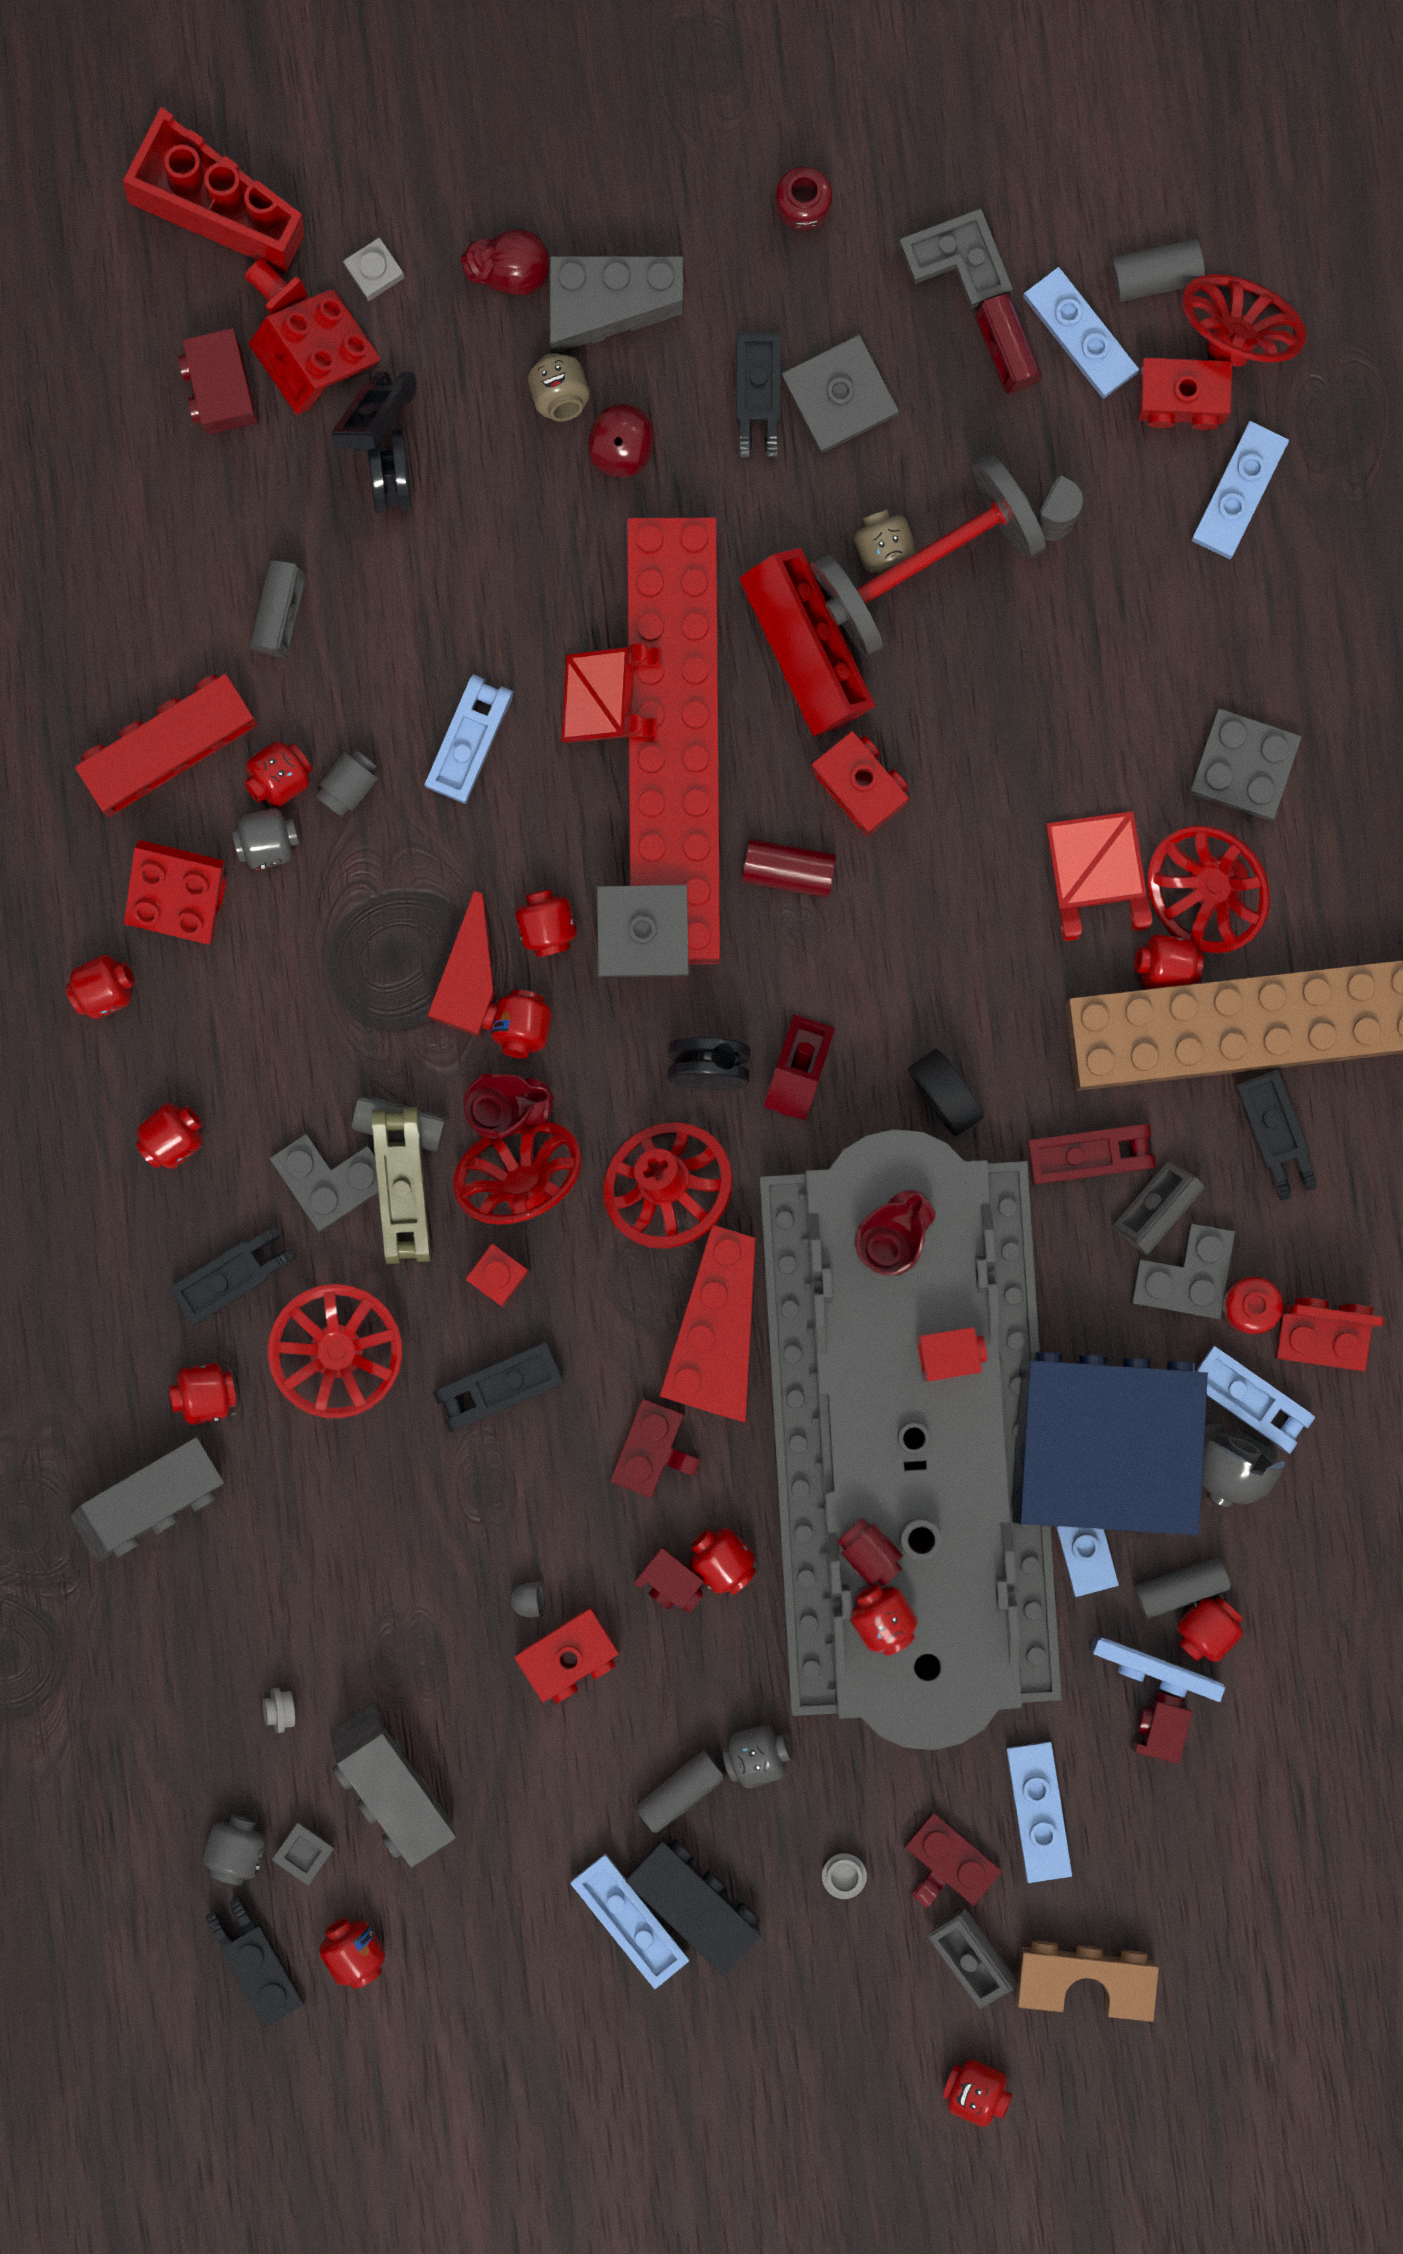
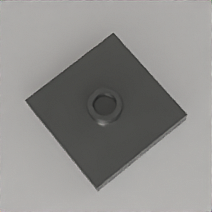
M860 335L781 374V378L820 454L899 415V410Z
M687 885L597 887L599 978L688 976Z

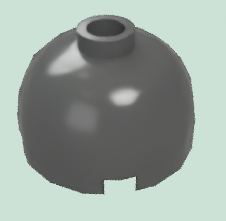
M1206 1424L1202 1486L1208 1490L1207 1497L1221 1506L1230 1507L1232 1503L1243 1505L1259 1502L1267 1496L1279 1480L1286 1465L1284 1460L1278 1463L1275 1461L1279 1453L1261 1439L1240 1429H1235V1437L1220 1432L1223 1424Z

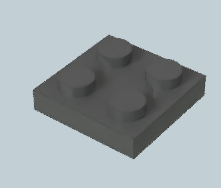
M1218 708L1188 794L1272 822L1275 819L1302 736Z

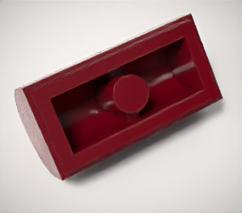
M1005 294L985 300L977 311L975 319L1005 393L1011 394L1038 382L1043 376L1010 295Z
M749 839L742 883L828 899L837 854Z

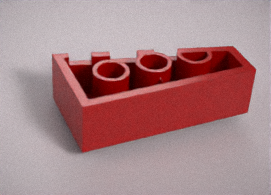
M160 107L123 179L127 202L253 259L260 260L264 258L271 267L287 273L305 237L302 214L258 180H252L239 170V165L227 156L222 157L205 144L202 137L191 129L188 131L174 120L172 114L163 107Z
M715 1225L711 1228L660 1397L746 1423L755 1253L754 1237Z

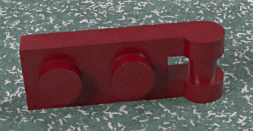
M1150 1124L1028 1140L1027 1145L1033 1185L1157 1168L1155 1155H1150L1148 1138L1152 1137ZM1130 1141L1132 1157L1121 1159L1119 1142Z

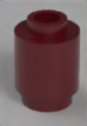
M864 1517L836 1541L843 1549L841 1555L869 1586L878 1581L883 1587L903 1569L898 1561L904 1555L875 1523L870 1525Z

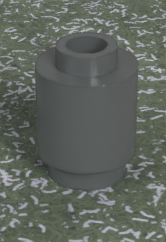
M358 750L352 756L344 751L318 783L321 788L315 796L343 818L349 809L351 811L355 810L379 778L373 774L377 766Z

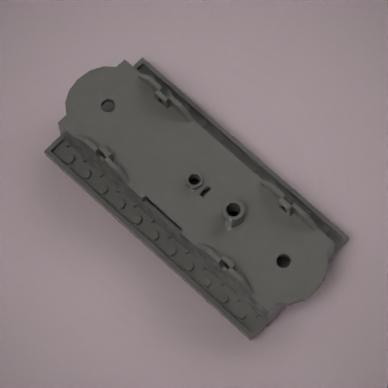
M894 1129L867 1135L841 1152L828 1170L806 1171L805 1174L760 1177L791 1715L837 1713L839 1719L863 1718L880 1737L904 1748L937 1750L962 1744L987 1727L999 1709L1022 1708V1703L1062 1700L1051 1526L1012 1523L1022 1361H1035V1352H1040L1028 1162L988 1163L987 1160L965 1162L948 1143L924 1132ZM907 1190L921 1191L930 1200L936 1214L935 1220L929 1226V1229L925 1231V1243L920 1259L914 1268L901 1275L883 1276L874 1272L858 1257L854 1246L857 1228L872 1211L884 1204H888L889 1200L898 1193ZM976 1268L978 1271V1281L976 1277ZM971 1327L975 1328L976 1336L983 1335L987 1350V1362L981 1363L982 1373L923 1382L916 1343L917 1336ZM917 1427L924 1434V1442L918 1449H909L903 1442V1435L907 1429ZM926 1461V1469L904 1471V1462ZM863 1517L870 1525L875 1523L904 1555L898 1561L903 1569L883 1587L878 1581L872 1585L879 1584L881 1588L892 1586L899 1588L918 1618V1626L914 1631V1641L898 1653L888 1656L884 1655L883 1652L875 1653L868 1650L850 1621L852 1610L858 1603L855 1599L862 1590L869 1587V1585L841 1555L843 1549L836 1541ZM917 1527H927L933 1536L930 1548L923 1552L913 1551L908 1543L909 1534ZM996 1588L998 1591V1601L996 1596ZM924 1654H932L940 1662L938 1675L930 1680L928 1678H919L914 1671L915 1661Z

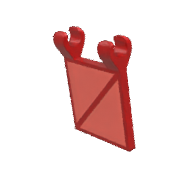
M636 643L625 648L566 655L561 742L574 743L622 737L655 736L656 718H643V716L638 714L631 715L633 666H659L661 648H648L646 644Z
M1134 811L1046 823L1059 907L1061 933L1064 941H1073L1080 938L1082 926L1078 908L1129 901L1132 929L1134 931L1148 930L1152 923V915L1147 898Z

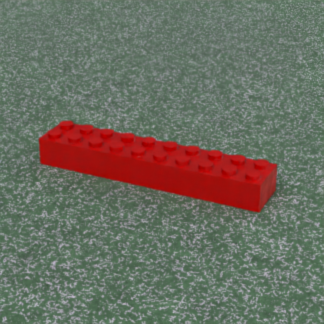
M628 518V647L632 644L642 643L646 644L648 648H661L659 666H633L631 715L638 714L643 716V718H656L657 727L656 735L653 737H629L630 886L687 885L688 964H720L716 518Z

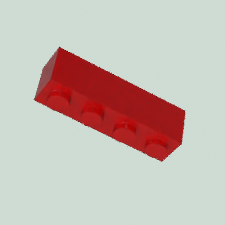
M801 548L773 554L739 577L747 599L756 613L764 630L765 637L771 645L783 671L784 678L789 684L802 711V716L813 736L840 729L876 707L839 627L825 607L826 600Z
M226 673L219 678L216 674L204 678L194 686L195 693L182 701L177 697L165 702L156 710L158 715L145 724L141 721H136L119 732V740L106 748L104 744H99L81 756L83 762L75 766V769L102 812L108 818L258 726Z

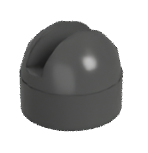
M541 1581L524 1582L512 1591L510 1603L512 1609L520 1616L528 1618L543 1616L545 1598Z

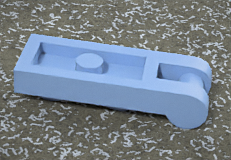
M474 674L467 684L425 782L426 788L464 804H467L514 694V691L503 686L500 689L485 684L486 679ZM478 700L492 706L488 716L473 710Z
M1215 1346L1210 1348L1194 1371L1208 1372V1398L1288 1454H1291L1298 1444L1295 1439L1302 1428L1308 1429L1315 1419V1416ZM1279 1409L1289 1416L1281 1429L1271 1424Z

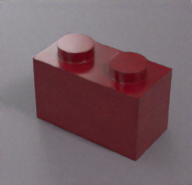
M234 328L182 340L185 354L178 356V362L184 382L192 381L195 396L188 398V404L193 423L201 422L207 435L257 424L258 420L239 339Z

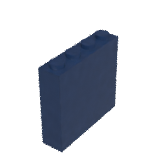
M1035 1352V1361H1022L1012 1523L1199 1535L1208 1372H1194L1195 1363L1168 1361L1167 1370L1150 1369L1151 1360L1124 1358L1123 1367L1106 1366L1107 1357L1079 1355V1364L1062 1363V1354Z

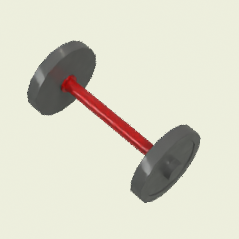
M988 454L976 461L972 467L975 481L989 509L856 589L844 570L830 554L824 553L811 561L810 567L826 600L825 607L836 625L842 627L854 646L865 657L871 656L883 647L880 633L865 604L995 525H999L1005 536L1023 557L1031 559L1045 550L1046 543L1043 532L1026 495L995 456Z

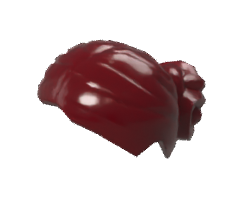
M510 230L501 233L492 240L486 238L470 243L460 258L464 273L470 282L488 285L493 290L520 296L528 295L540 289L548 277L550 266L547 247L536 234L526 230Z
M483 1073L469 1085L463 1097V1108L470 1128L480 1136L496 1140L514 1134L525 1123L532 1125L544 1123L549 1118L550 1112L554 1107L553 1101L555 1098L548 1086L537 1079H522L520 1076L512 1074Z
M918 1190L900 1192L893 1196L888 1204L875 1209L861 1222L856 1230L854 1246L859 1259L868 1268L883 1276L901 1275L914 1268L923 1250L925 1231L929 1229V1226L935 1220L936 1214L930 1200L923 1192Z

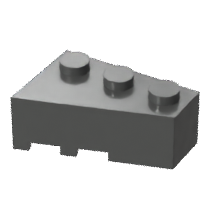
M550 256L551 353L563 354L565 350L590 342L594 344L603 341L605 337L629 329L630 331L640 329L683 314V257Z
M196 1437L81 1504L69 1518L96 1563L112 1553H115L117 1558L133 1550L141 1544L138 1538L152 1529L158 1535L179 1522L176 1514L189 1506L192 1507L194 1512H197L218 1499L214 1491L221 1487L224 1482Z
M372 1703L329 1732L337 1763L332 1769L346 1790L353 1786L361 1797L357 1804L367 1821L371 1825L378 1821L386 1833L382 1835V1839L393 1857L397 1859L402 1855L412 1868L454 1840L456 1835L450 1818L421 1774L418 1775L402 1753L404 1748L397 1738L393 1740L382 1725L381 1713L376 1705Z

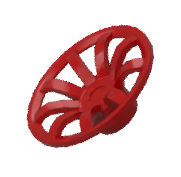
M1211 274L1193 279L1186 286L1181 297L1185 316L1191 325L1209 340L1207 349L1218 361H1232V366H1243L1248 362V359L1262 362H1282L1297 356L1306 343L1307 333L1305 325L1297 312L1280 296L1254 282L1229 275ZM1215 285L1230 287L1231 302L1229 312L1220 289ZM1198 290H1203L1210 295L1214 305L1208 299L1193 296ZM1243 290L1260 296L1246 315L1242 314ZM1270 304H1273L1283 313L1267 317L1256 323L1261 313ZM1193 308L1204 309L1211 317L1200 322ZM1281 325H1289L1293 327L1295 337L1284 330L1271 329ZM1271 340L1282 341L1290 348L1278 353L1276 346ZM1261 346L1265 354L1252 351L1254 347Z
M1210 825L1184 827L1164 839L1158 845L1151 858L1148 869L1150 900L1157 916L1173 936L1193 941L1197 950L1210 953H1224L1241 948L1254 939L1263 928L1270 906L1268 880L1258 857L1237 836L1224 829ZM1196 836V852L1201 861L1191 859L1183 854L1176 843L1185 838ZM1208 836L1220 839L1231 846L1224 855L1213 857L1208 846ZM1240 853L1250 864L1255 876L1248 877L1245 866L1237 859ZM1168 854L1177 865L1192 872V874L1170 876L1160 873L1163 860ZM1160 886L1167 888H1191L1192 893L1166 908ZM1259 888L1258 912L1248 908L1242 902L1240 894L1244 890ZM1197 902H1200L1202 907L1195 919L1192 932L1189 933L1173 918ZM1231 908L1239 917L1252 923L1238 937L1234 934L1230 924L1229 915ZM1214 910H1217L1218 929L1224 941L1203 939L1206 925Z
M545 1121L540 1125L525 1123L514 1133H523L520 1148L521 1161L519 1162L515 1161L503 1138L494 1140L482 1137L463 1155L456 1167L453 1178V1191L459 1206L472 1218L490 1224L517 1223L546 1212L569 1193L581 1171V1150L573 1134L566 1128L553 1122ZM543 1132L553 1135L543 1144L534 1161L533 1144L536 1133ZM566 1144L571 1158H555L548 1163V1159L553 1151L560 1145ZM490 1145H493L506 1169L502 1170L498 1166L477 1157ZM567 1169L569 1173L560 1188L548 1181L550 1175L556 1171ZM469 1170L480 1171L494 1180H477L465 1185V1179ZM478 1192L493 1193L486 1198L480 1209L475 1207L468 1199L471 1195ZM507 1201L513 1213L500 1215L492 1214V1211L497 1204Z
M679 1122L662 1123L648 1127L625 1142L611 1160L603 1184L604 1203L607 1213L615 1227L625 1237L637 1244L663 1249L685 1245L708 1232L725 1211L732 1193L733 1175L731 1163L726 1151L716 1138L699 1127ZM676 1133V1139L670 1152L665 1149L656 1148L651 1138L661 1134ZM689 1135L701 1140L708 1146L700 1155L690 1159H680L686 1149ZM641 1143L645 1153L638 1158L635 1167L623 1163L627 1155ZM716 1157L720 1166L721 1179L699 1178L689 1174V1172L706 1166ZM617 1173L627 1178L635 1179L638 1182L635 1188L627 1194L614 1197V1184ZM688 1188L706 1192H719L717 1200L709 1213L686 1193ZM644 1197L640 1216L631 1227L622 1218L618 1209L631 1206ZM677 1200L700 1221L691 1229L678 1234L677 1219L673 1203ZM657 1205H660L666 1229L665 1237L651 1236L643 1233L649 1226Z
M340 1284L321 1285L309 1289L292 1299L280 1312L273 1324L268 1344L270 1371L283 1395L301 1410L323 1418H346L358 1415L381 1401L392 1388L399 1374L402 1361V1339L398 1325L390 1311L381 1301L364 1290ZM336 1295L349 1296L362 1301L346 1326L339 1324ZM324 1296L327 1327L321 1329L300 1310V1307L311 1300ZM372 1308L381 1317L387 1331L359 1338L356 1332ZM291 1317L313 1337L311 1344L280 1342L283 1330ZM391 1341L392 1355L389 1369L363 1357L364 1349ZM279 1353L310 1355L312 1362L286 1379L281 1368ZM357 1368L384 1379L376 1391L366 1399H364L353 1374ZM319 1371L324 1376L316 1404L300 1396L294 1388ZM342 1377L354 1405L341 1408L327 1407L336 1378Z

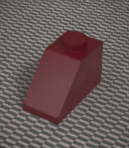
M795 1014L793 1015L765 1100V1108L806 1121L835 1027Z

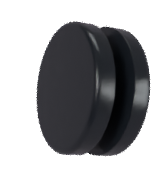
M392 429L393 450L382 451L381 442H379L375 449L368 450L374 509L377 514L388 513L387 506L390 508L400 506V512L412 510L410 474L403 429Z
M690 1037L675 1040L669 1044L668 1057L680 1063L668 1067L667 1079L673 1085L696 1090H733L745 1087L749 1084L750 1071L739 1065L750 1061L751 1049L743 1042L726 1038Z

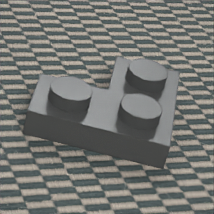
M982 209L899 239V247L914 284L955 269L970 309L978 307L985 300L996 296L1012 294L1013 288Z
M305 1134L269 1158L320 1233L379 1193L376 1159L369 1146H366L331 1170L310 1137Z
M1189 1224L1182 1267L1138 1260L1131 1304L1221 1319L1222 1302L1226 1289L1235 1231Z

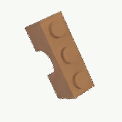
M1032 1941L1031 1947L1020 1946L1017 1972L1018 1984L1016 1985L1015 2002L1018 2008L1063 2012L1065 1995L1070 1985L1079 1979L1091 1978L1099 1981L1104 1986V2011L1108 2017L1154 2022L1159 1967L1153 1960H1148V1953L1121 1950V1957L1103 1955L1102 1948L1086 1945L1076 1946V1952L1059 1951V1944L1048 1941Z

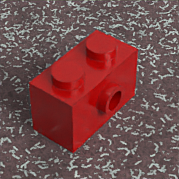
M1144 358L1139 368L1137 421H1148V426L1154 428H1170L1175 425V422L1192 423V427L1199 430H1212L1218 428L1219 424H1225L1231 409L1232 361Z
M851 731L811 764L810 772L862 834L868 838L907 805L909 798L905 792L909 790V787L894 769L887 773L877 761L881 754L868 737L864 735L859 739Z
M591 1606L518 1652L514 1658L542 1703L552 1697L557 1704L579 1690L575 1682L590 1673L595 1680L617 1666L613 1658L619 1655L620 1651Z

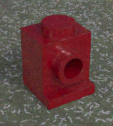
M663 1546L634 1581V1584L640 1589L646 1582L650 1584L653 1588L648 1594L668 1610L675 1604L688 1614L691 1613L705 1595V1592L699 1588L704 1581Z
M1157 1692L1156 1698L1152 1699L1151 1707H1143L1137 1728V1733L1143 1734L1142 1742L1132 1741L1131 1749L1135 1753L1176 1764L1180 1763L1193 1712L1186 1707H1182L1183 1698Z

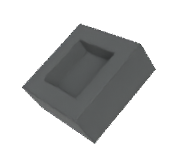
M299 1821L272 1861L309 1886L336 1846Z

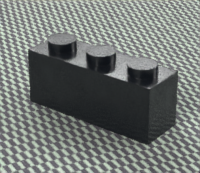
M662 1837L626 1875L625 1882L724 1976L761 1937L760 1929L756 1926L760 1919L743 1902L740 1901L735 1906L723 1895L727 1887L711 1871L708 1870L702 1875L690 1863L695 1858L694 1855L680 1841L675 1839L670 1844Z

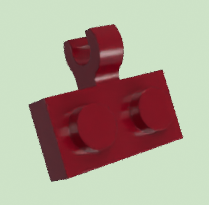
M642 1398L610 1482L653 1498L665 1465L695 1476L701 1459L672 1448L685 1415Z
M931 1812L904 1845L909 1852L931 1869L911 1893L926 1908L935 1900L946 1883L974 1906L1002 1873L997 1866L933 1812Z

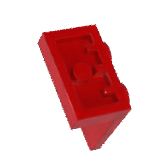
M332 289L267 316L248 343L296 415L310 410L325 387L371 368L380 360L379 355L338 294Z
M1302 1297V1299L1295 1298L1294 1305L1284 1306L1280 1318L1275 1359L1362 1372L1366 1371L1371 1328L1383 1327L1384 1317L1373 1316L1374 1307L1346 1304L1339 1305V1310L1328 1309V1300Z

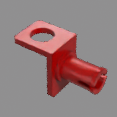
M264 258L256 261L245 274L246 280L269 301L265 305L269 315L310 298L303 282L298 276L287 283Z

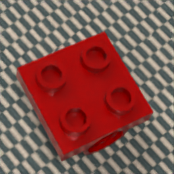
M138 840L134 847L124 924L210 945L214 937L216 919L220 912L226 889L227 877L223 875L225 860Z

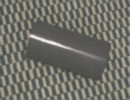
M1196 238L1113 256L1108 261L1118 303L1183 289L1193 279L1205 276L1203 255Z
M1063 476L1057 477L1037 517L1044 539L1048 541H1058L1069 535L1083 505V495L1080 488L1073 481Z
M269 561L250 640V649L284 659L289 656L307 579L306 574L296 564L283 561Z
M367 1095L362 1096L357 1100L352 1130L373 1135V1109H387L388 1113L403 1112L404 1107L409 1106ZM419 1109L421 1148L439 1152L448 1119L446 1116ZM404 1130L389 1131V1140L396 1142L405 1141Z
M1168 1160L1112 1227L1133 1247L1148 1256L1205 1187L1194 1175Z
M1217 1556L1134 1584L1133 1586L1142 1616L1149 1619L1188 1606L1198 1600L1226 1593L1230 1590L1231 1584L1220 1557Z
M703 1749L638 1802L634 1808L653 1833H660L723 1782L727 1775L709 1753Z
M965 1907L950 1914L928 1933L927 1937L979 2009L1012 1991L1018 1984V1980Z

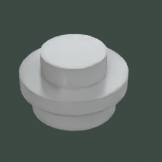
M272 1688L270 1698L263 1699V1714L265 1724L273 1725L276 1733H283L285 1728L295 1726V1709L291 1691L281 1692L279 1688Z
M836 1854L829 1858L823 1867V1885L836 1898H853L863 1890L866 1884L867 1873L865 1866L859 1858L852 1854Z

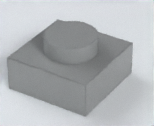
M380 237L343 261L345 268L368 302L405 278L402 270Z

